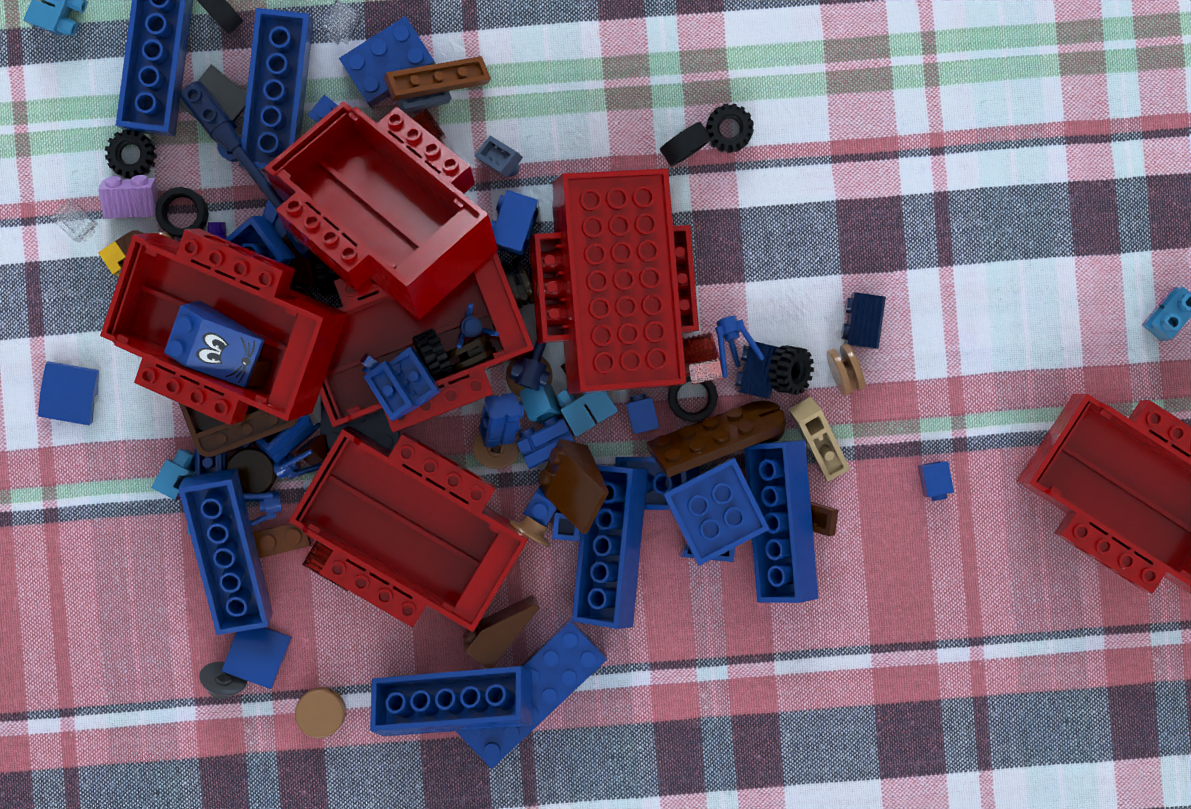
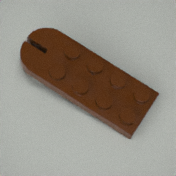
M770 401L751 402L737 408H732L714 417H708L690 426H684L669 434L658 436L646 442L647 449L665 475L671 477L762 441L774 442L779 440L785 432V414L776 403Z

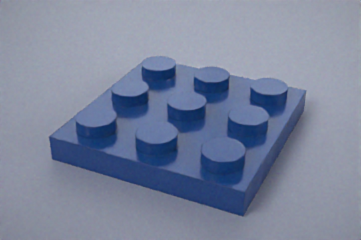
M731 458L662 493L698 566L770 530L735 458Z

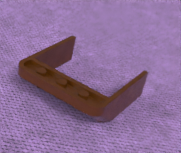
M179 403L195 448L199 454L205 457H213L286 430L296 425L299 418L286 421L249 405L244 421L228 425Z

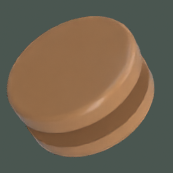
M844 344L840 346L842 358H840L835 349L827 351V360L840 392L847 396L852 394L855 388L857 391L864 389L865 379L853 349L849 344Z
M317 687L309 690L298 701L295 709V719L298 727L303 733L313 738L331 736L340 728L346 716V706L343 698L335 690L328 687Z

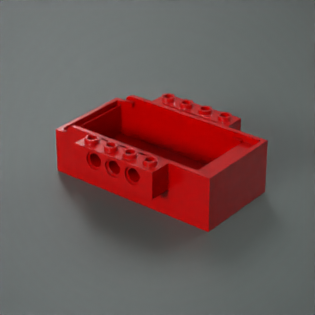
M343 101L264 167L272 187L284 201L276 211L286 230L355 290L370 277L418 320L426 315L498 250L489 214L464 195L475 185L471 166L397 106L376 123L358 107L352 108Z
M668 168L561 174L552 182L554 233L533 234L529 237L537 344L563 342L568 395L662 388L686 384L682 334L699 331L691 227L690 225L673 226Z
M199 228L184 229L180 242L160 233L132 235L100 336L112 341L115 346L142 357L134 381L137 385L228 425L244 421L249 405L283 420L290 421L313 413L347 313L289 289L296 269ZM200 300L264 338L259 356L273 360L266 386L242 387L186 367L166 355L164 351L180 306Z
M494 252L420 320L370 277L356 290L343 278L335 280L334 284L343 304V307L338 309L346 312L347 316L319 394L332 427L335 428L384 410L364 378L366 373L362 369L365 365L360 362L364 354L367 353L380 364L384 361L390 362L400 352L402 353L409 347L414 348L416 351L412 337L431 328L436 332L446 352L457 346L458 334L461 332L459 328L460 322L465 317L464 312L468 304L472 303V316L481 321L482 327L499 333L498 336L489 335L491 338L489 341L492 343V347H495L496 353L456 373L450 372L435 379L434 381L441 392L408 414L394 421L389 419L386 412L385 415L392 433L493 395L494 393L485 370L532 353L534 350L497 252ZM466 336L464 342H467L476 337ZM459 355L449 359L450 365L461 361Z
M1087 393L1073 394L1017 482L1066 513L1054 534L1137 588L1153 594L1163 577L1191 594V426L1150 400H1140L1130 417L1127 418Z
M351 426L342 429L288 521L300 528L306 535L333 550L320 572L321 575L412 628L427 605L474 632L529 538L509 523V519L486 507L496 489L494 484L406 432L401 435L391 451Z

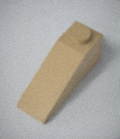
M810 396L789 408L788 410L798 431L805 440L827 482L850 470L822 409Z

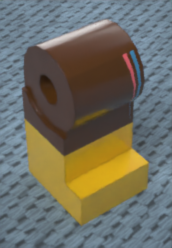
M138 230L130 231L98 252L113 275L119 276L132 235L145 233Z

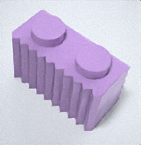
M137 175L131 179L121 180L118 176H111L102 180L98 191L105 219L156 216L155 209L159 197L155 178Z

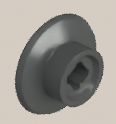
M225 662L207 664L202 668L199 675L203 687L210 695L218 699H226L238 694L247 684V680L222 672Z

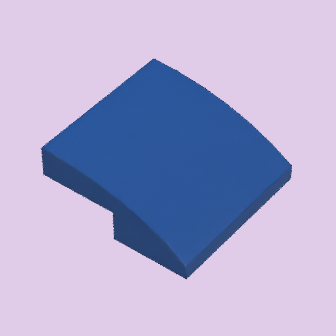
M412 347L407 348L390 362H382L364 376L391 421L415 410L441 392L419 355Z
M47 361L41 384L38 417L90 426L93 422L94 398L98 394L99 370Z
M266 627L239 631L232 642L222 672L272 689L292 637Z

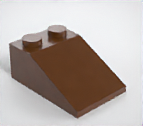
M559 439L556 447L551 450L545 469L540 472L539 484L545 497L581 533L587 534L609 491L588 445Z
M531 595L481 619L474 632L467 629L463 634L465 638L463 640L465 652L485 668H493L540 609L537 599Z

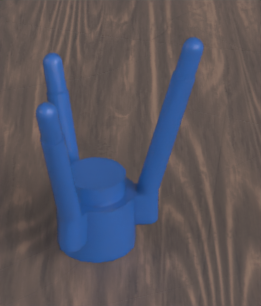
M472 303L468 304L464 312L465 317L459 325L461 332L458 334V349L462 348L466 336L476 337L480 332L491 336L499 335L495 330L482 327L481 321L472 316Z
M728 316L716 322L717 327L715 330L718 336L723 378H727L724 339L725 342L729 343L737 368L741 364L734 340L740 337V332L761 361L764 360L763 354L746 330L743 320H737L736 316Z
M320 423L314 425L315 429L312 430L289 453H291L295 448H297L301 443H303L307 438H309L313 433H315V431L320 428ZM312 449L295 457L293 454H287L277 464L273 461L274 472L278 478L283 479L288 476L290 480L298 475L318 471L322 464L296 470L299 468L298 461L313 453Z
M279 491L243 493L245 502L259 501L260 512L266 511L265 515L250 521L251 527L266 520L275 519V512L282 511Z

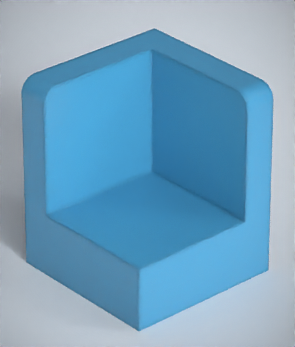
M547 383L546 387L540 386L539 391L529 388L520 391L529 420L541 424L562 413L552 385Z

